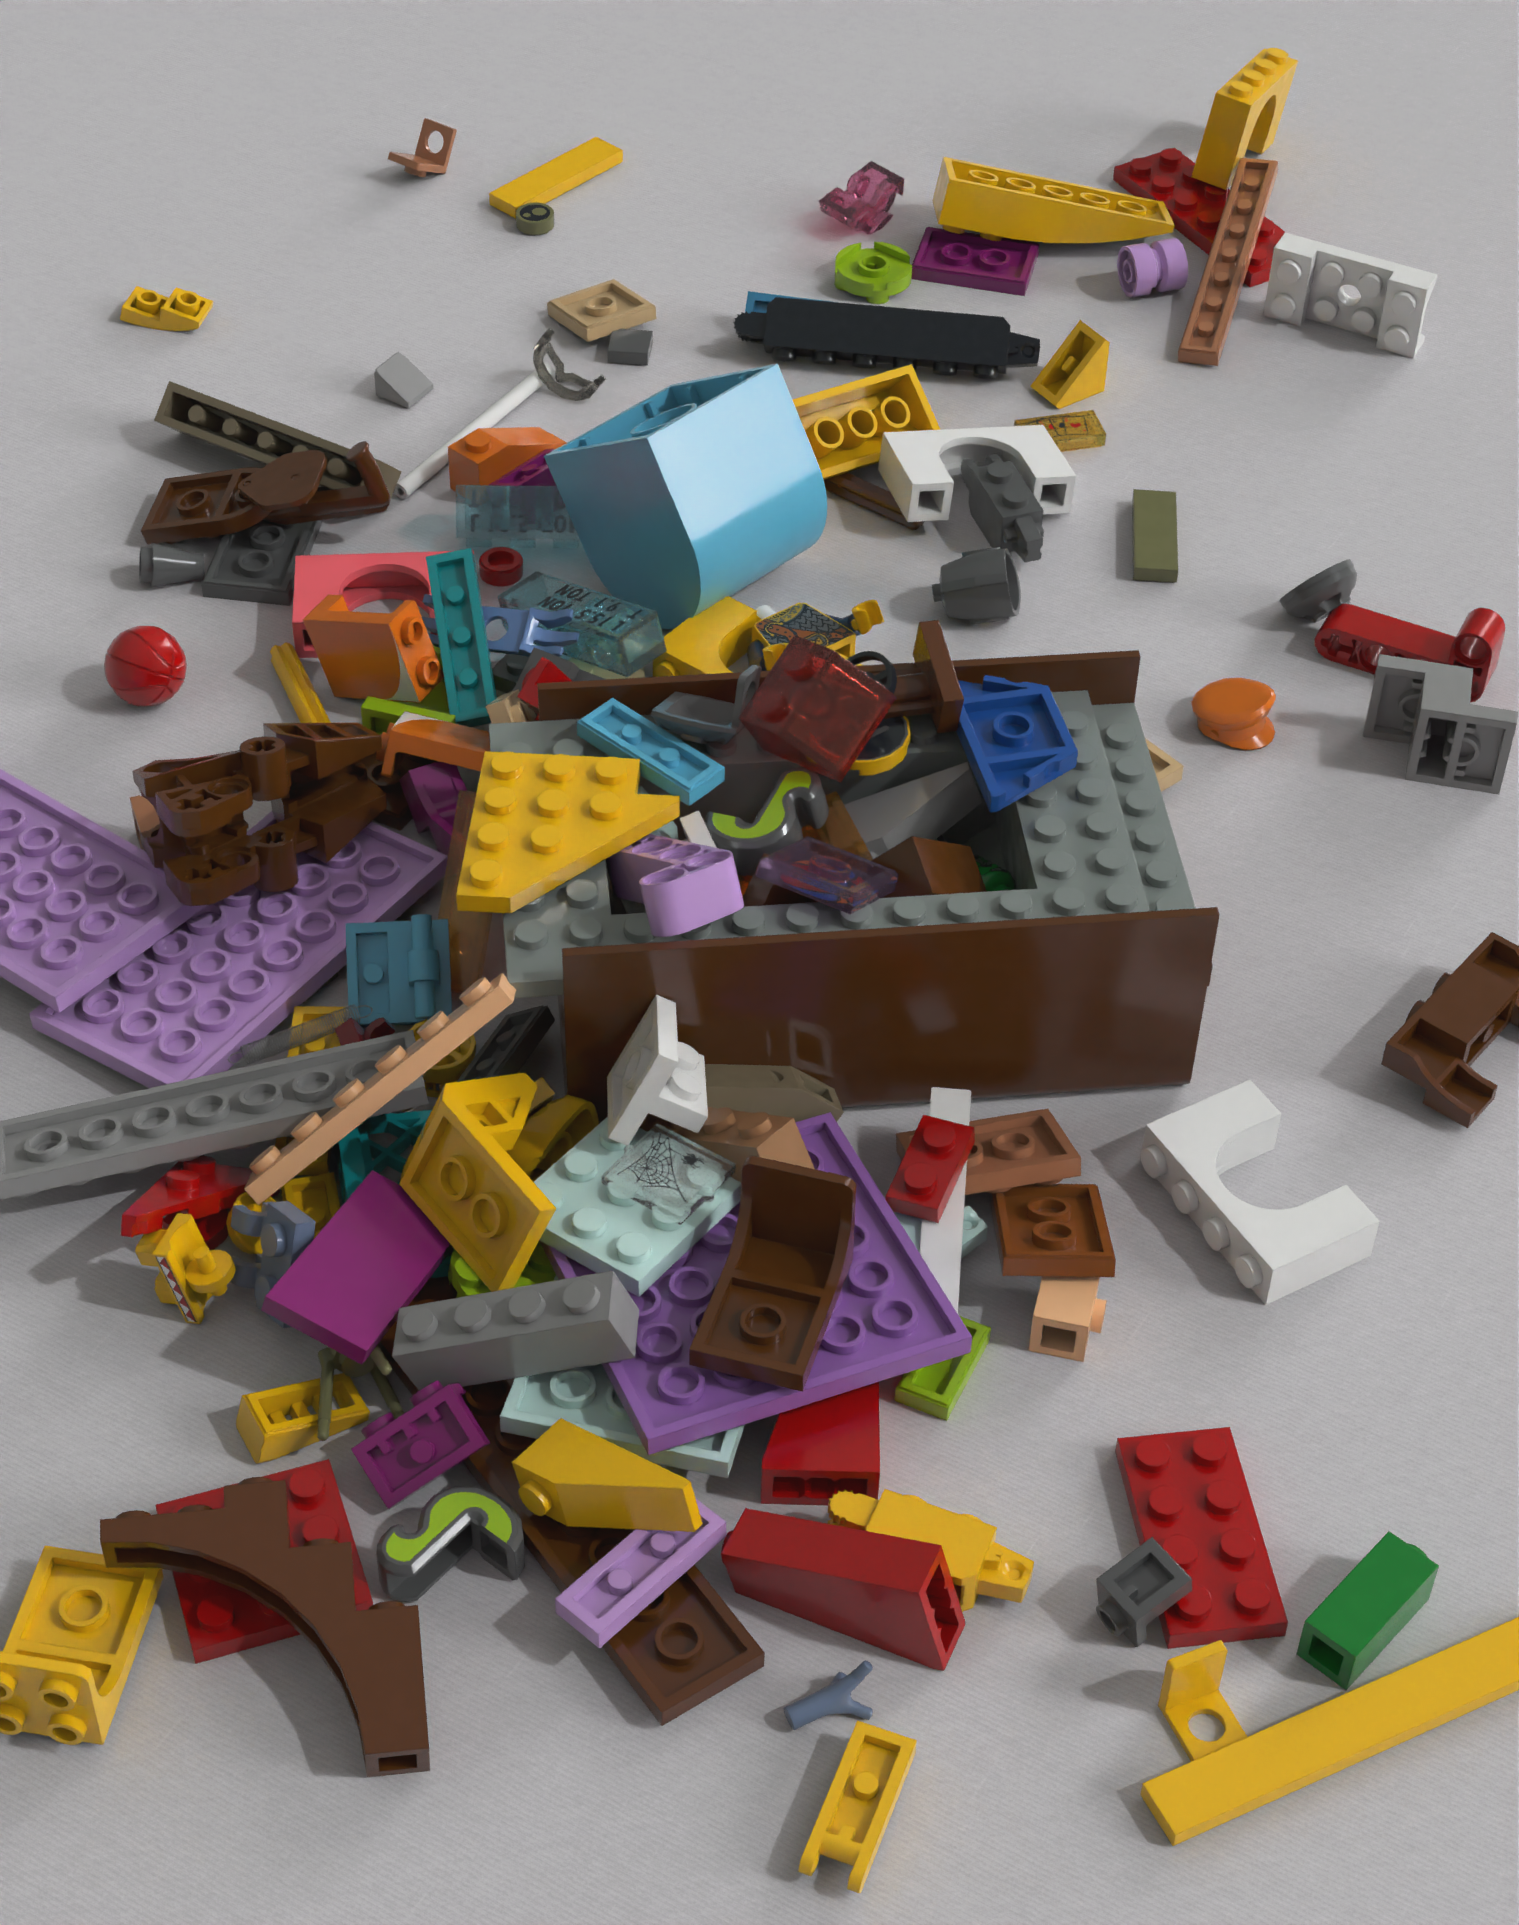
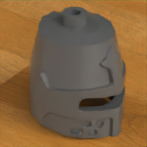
M1000 547L963 552L961 558L941 566L940 583L932 585L934 602L942 601L948 618L970 620L971 624H981L1007 620L1009 617L1019 614L1021 602L1020 582L1015 563L1007 548L1000 549Z

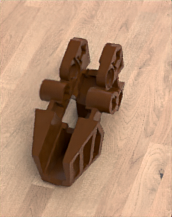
M263 723L264 737H256L244 741L237 751L197 758L155 760L132 771L133 780L138 786L141 796L154 806L160 824L151 830L140 833L141 844L154 867L164 868L167 886L179 902L184 905H211L254 884L255 888L266 892H279L293 888L299 881L297 853L303 852L327 863L387 808L386 793L367 776L366 766L361 762V759L382 749L381 735L360 723ZM253 800L271 801L272 813L277 823L256 831L252 835H247L246 829L249 826L244 820L243 811L252 806Z

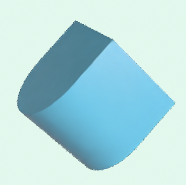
M778 363L672 384L544 456L586 555L601 582L618 602H621V605L633 615L642 609L643 611L635 615V617L657 628L675 629L689 617L693 618L725 597H731L813 546L820 538L826 524L827 494L823 476Z

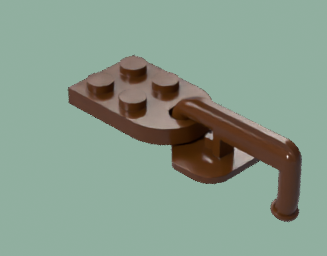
M362 441L348 451L346 458L349 462H354L364 482L363 486L316 492L327 466V459L324 453L318 450L284 454L261 469L247 467L166 478L144 522L141 533L147 545L164 542L174 544L182 540L202 537L213 539L221 535L245 530L261 520L288 525L380 513L388 508L391 498L378 464L369 451V444L366 441Z

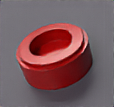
M491 548L485 551L479 558L480 577L484 582L493 586L515 584L523 576V558L519 552L512 548Z

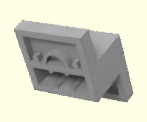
M1379 654L1363 737L1409 744L1405 780L1499 795L1517 726L1518 711L1470 704L1473 668Z

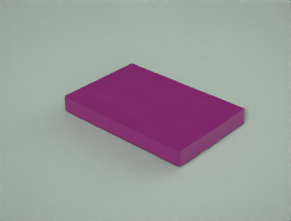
M926 227L912 263L911 279L1025 296L1039 255V244L1002 238L1001 241H992L981 237L980 234L967 232L958 234L945 229Z

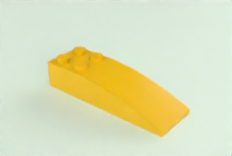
M943 157L932 200L937 222L943 225V229L958 234L965 233V230L980 232L981 237L992 241H1001L1004 237L1044 243H1101L1173 233L1175 226L1162 201Z

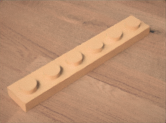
M501 973L491 982L485 977L477 980L459 997L463 1002L460 1007L448 1016L443 1011L433 1015L418 1029L417 1033L420 1035V1039L406 1050L399 1044L388 1051L375 1064L378 1070L375 1075L363 1084L358 1078L348 1083L332 1099L336 1106L322 1117L317 1112H313L303 1119L291 1131V1135L295 1139L280 1151L274 1145L263 1151L249 1165L253 1172L244 1190L260 1205L512 1004L516 989L508 982L507 977Z

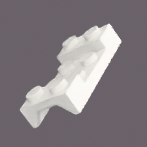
M1285 232L1274 247L1263 316L1301 326L1305 319L1313 320L1376 338V348L1414 359L1424 343L1425 336L1421 334L1426 305L1436 283L1437 274ZM1343 285L1356 287L1361 297L1352 298L1344 292Z

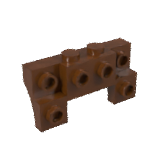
M1491 932L1452 974L1446 972L1440 977L1433 989L1432 995L1426 1002L1419 1000L1414 1004L1406 1018L1405 1024L1387 1041L1381 1065L1425 1088L1423 1104L1466 1128H1469L1494 1100L1498 1085L1481 1076L1470 1066L1509 1023L1519 1027V946Z

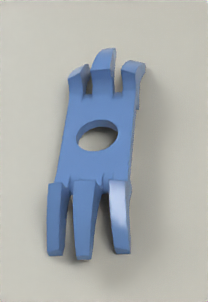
M424 594L422 602L434 609L432 595ZM482 606L485 628L495 619H503L508 623L507 633L501 639L496 641L488 640L489 652L530 657L535 647L560 657L564 652L562 646L578 642L579 633L552 631L538 627L539 623L548 629L567 624L572 621V609L549 612L532 607L527 611ZM422 617L426 629L438 634L435 618ZM428 633L433 646L440 647L438 635ZM533 643H538L541 646H534Z

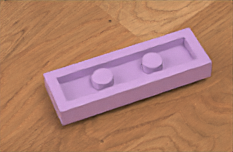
M696 1499L703 1524L695 1532L635 1529L555 1598L556 1614L600 1649L726 1537V1521Z

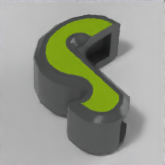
M800 767L781 773L753 823L745 822L739 817L711 811L706 814L704 822L716 848L733 853L737 874L753 876L763 853L796 861L804 848L802 827L806 825H811L814 829L822 827L829 815V807L819 775L812 769Z
M454 1486L434 1495L422 1508L418 1528L415 1533H406L404 1527L397 1524L391 1526L380 1538L377 1544L376 1556L379 1581L383 1592L395 1600L417 1601L472 1548L479 1552L485 1561L511 1580H517L525 1567L522 1521L519 1515L502 1497L480 1487Z

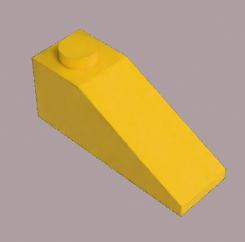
M562 1418L555 1422L512 1462L520 1485L518 1493L524 1505L538 1516L545 1514L566 1526L695 1532L703 1524L690 1480Z

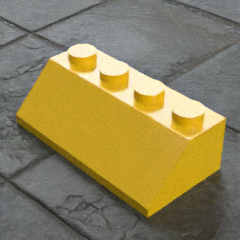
M912 364L792 399L819 464L823 480L879 463L883 432L940 430Z

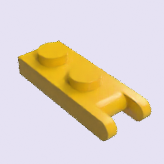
M857 1720L802 1854L798 1872L812 1876L820 1856L823 1855L853 1866L848 1877L847 1889L859 1894L861 1893L916 1754L917 1740Z

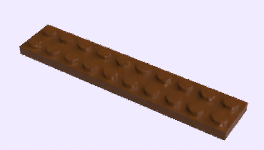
M430 1277L408 1306L456 1298L457 1291L453 1287L452 1282L449 1285L448 1277ZM396 1321L378 1345L393 1371L413 1396L419 1390L392 1357L397 1326ZM515 1378L464 1386L462 1388L466 1393L461 1397L490 1444L464 1460L463 1463L482 1489L502 1497L516 1510L522 1521L525 1546L562 1593L635 1529L566 1526L545 1514L538 1516L531 1512L520 1499L518 1493L520 1485L512 1462L537 1439L501 1432L500 1415ZM695 1564L602 1646L661 1726L764 1667L765 1652Z

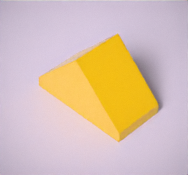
M1080 320L1030 387L1058 409L1103 392L1110 342Z

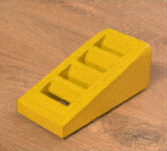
M344 1373L334 1375L332 1396L340 1408L331 1410L329 1437L368 1421L370 1411L351 1378ZM321 1378L242 1395L236 1427L256 1464L280 1458L320 1441L317 1433ZM311 1405L316 1414L311 1415L307 1407ZM290 1415L292 1419L286 1420L284 1416Z

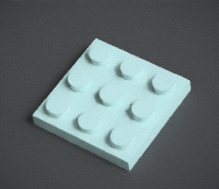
M607 1117L534 1181L535 1185L556 1207L540 1241L596 1273L613 1270L625 1289L640 1297L740 1202L741 1182L700 1161L694 1163L695 1166L700 1168H692L690 1164H684V1161L681 1159L685 1160L683 1156L689 1155L670 1144L672 1149L670 1152L673 1176L671 1165L668 1166V1163L671 1164V1160L667 1158L670 1157L669 1143L665 1142V1145L662 1143L658 1152L653 1150V1147L650 1149L653 1141L652 1134L641 1128L638 1129L628 1146L608 1138ZM654 1136L653 1147L658 1143L659 1138ZM656 1152L659 1154L663 1153L658 1157V1159H652L651 1157L654 1156ZM637 1160H639L637 1162L639 1164L635 1167V1170L638 1171L633 1172L627 1168L633 1163H635ZM647 1162V1165H648L649 1168H650L649 1171L647 1170L648 1175H651V1174H654V1173H655V1175L659 1177V1178H657L656 1180H657V1182H659V1184H660L661 1186H667L664 1182H660L661 1180H664L665 1177L667 1176V1178L670 1179L667 1184H668L670 1187L677 1189V1186H676V1183H677V1185H678V1187H679V1189H680L681 1194L679 1193L678 1190H675V1189H672V1188H667V1187H640V1186H651V1185L649 1184L650 1181H649V1180H646V1179H650L653 1186H659V1185H658V1183H655V1182H656L655 1180H652V1179H654L652 1176H649V1178H648V1176H646V1175H647V1172H643L642 1170H644V1169L639 1168V1167H643V1166L646 1167V1164H645V1163ZM643 1172L644 1175H642V1178L640 1179L645 1181L639 1180L638 1182H636L638 1180L637 1176L640 1177L641 1173Z

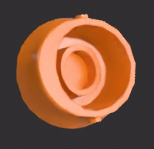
M1242 677L1224 678L1204 686L1196 692L1191 701L1193 712L1197 716L1198 729L1205 736L1237 749L1256 750L1267 746L1274 738V726L1267 715L1276 700V694L1270 686Z

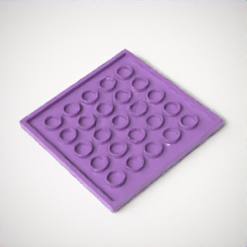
M831 1112L795 1123L816 1170L847 1176L856 1183L853 1260L803 1392L689 1365L690 1346L730 1252L738 1220L739 1202L640 1297L627 1291L639 1308L635 1358L602 1363V1366L648 1455L971 1352L972 1336ZM701 1160V1161H703L704 1163H706V1164L710 1165L711 1167L715 1168L713 1165L709 1164L708 1162H706V1161H704V1160ZM539 1240L559 1280L596 1273Z

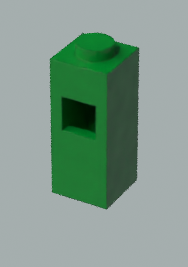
M1388 1531L1305 1620L1296 1655L1347 1690L1429 1600L1439 1565L1430 1560L1420 1548L1404 1542Z

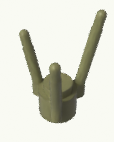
M379 1345L375 1347L362 1365L330 1347L318 1352L321 1365L317 1433L319 1440L325 1441L329 1437L334 1369L353 1378L362 1377L370 1372L394 1418L397 1419L404 1414L399 1399L386 1376L391 1373L392 1367Z

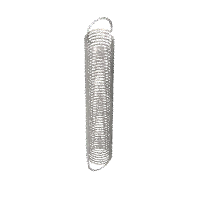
M350 1005L348 1008L345 1007L338 1011L336 1010V1012H331L330 1016L326 1014L314 1020H309L307 1023L304 1022L302 1025L299 1024L287 1030L285 1029V1031L282 1030L280 1033L277 1032L275 1035L272 1034L263 1039H258V1041L255 1040V1042H250L248 1045L245 1044L243 1047L240 1046L241 1052L234 1054L242 1053L244 1060L250 1065L251 1061L255 1063L277 1053H282L283 1049L287 1051L328 1034H333L335 1028L341 1025L340 1021L341 1023L345 1022V1019L347 1021V1017L350 1019L353 1016L354 1020L360 1024V1018L367 1016L360 1017L357 1010L358 1007ZM351 1007L353 1008V1010H354V1012H355L356 1019H355V1017H354V1013H353ZM288 1030H289V1032H290V1034H291V1037H292V1039H293V1042L291 1041V1038H290V1035H289V1033H288ZM266 1038H267V1040H268V1042H269L271 1051H270V1049H269V1046H268V1043H267V1041H266Z

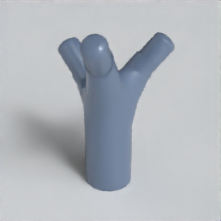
M865 1660L848 1675L839 1672L828 1686L784 1707V1713L791 1728L796 1730L823 1716L832 1714H853L869 1720L873 1714L872 1708L854 1701L851 1698V1692L872 1671V1664Z

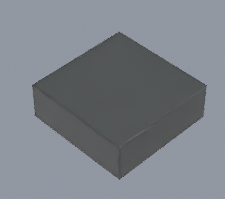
M633 329L613 331L607 350L608 363L648 365L653 344V331Z

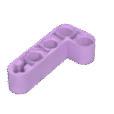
M648 834L606 859L614 896L644 904L651 934L655 937H669L691 931L733 914L744 907L734 857L731 851Z

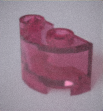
M870 161L849 178L845 191L836 187L819 200L821 212L855 231L873 234L882 229L893 217V214L888 211L894 203L896 193L901 196L903 195L904 178Z

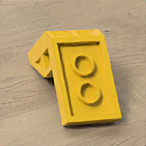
M526 1073L445 1083L403 1166L399 1183L491 1292L514 1288L556 1210L552 1202L506 1152L512 1150L524 1127L538 1087Z

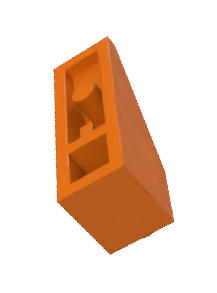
M540 427L478 428L448 446L450 489L471 501L472 490H476V504L481 506L491 500L486 488L487 485L545 449H557L567 442Z

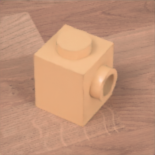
M1042 1276L1033 1313L1028 1351L1084 1362L1090 1331L1101 1333L1107 1300L1097 1298L1100 1277Z

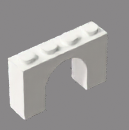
M1044 425L883 432L878 471L907 522L949 520L954 481L951 476L961 474L960 465L962 460L972 458L978 466L986 465L987 455L998 454L1003 462L1012 461L1043 508V515L1070 513L1076 481V474Z
M1247 1080L1146 1124L1140 1160L1147 1174L1152 1178H1157L1169 1192L1177 1209L1183 1214H1188L1200 1228L1208 1245L1213 1250L1219 1251L1231 1264L1240 1282L1245 1287L1251 1288L1262 1302L1267 1305L1370 1257L1380 1221L1347 1185L1302 1205L1288 1209H1266L1248 1204L1233 1195L1223 1185L1219 1178L1222 1173L1275 1148L1281 1112L1251 1080Z

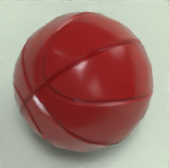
M136 626L121 632L113 639L105 654L104 671L110 687L118 697L131 705L156 706L170 700L180 690L186 677L187 663L183 649L174 636L156 626Z

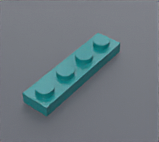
M471 548L427 556L426 561L449 712L455 715L456 724L468 727L490 724L491 720L486 706L497 697L474 554Z

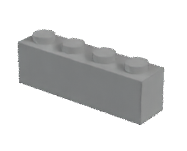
M613 1270L399 1308L392 1357L419 1391L437 1380L441 1382L443 1387L454 1383H460L464 1387L635 1358L639 1308Z

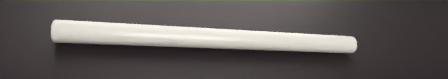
M543 363L400 480L395 487V494L400 499H406L449 463L448 446L478 428L493 427L551 379L555 374L553 367L548 363Z

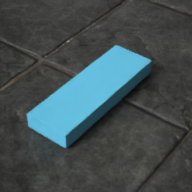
M614 698L609 699L577 721V736L610 757L640 759V773L642 777L673 796H680V801L688 806L725 781L724 766Z

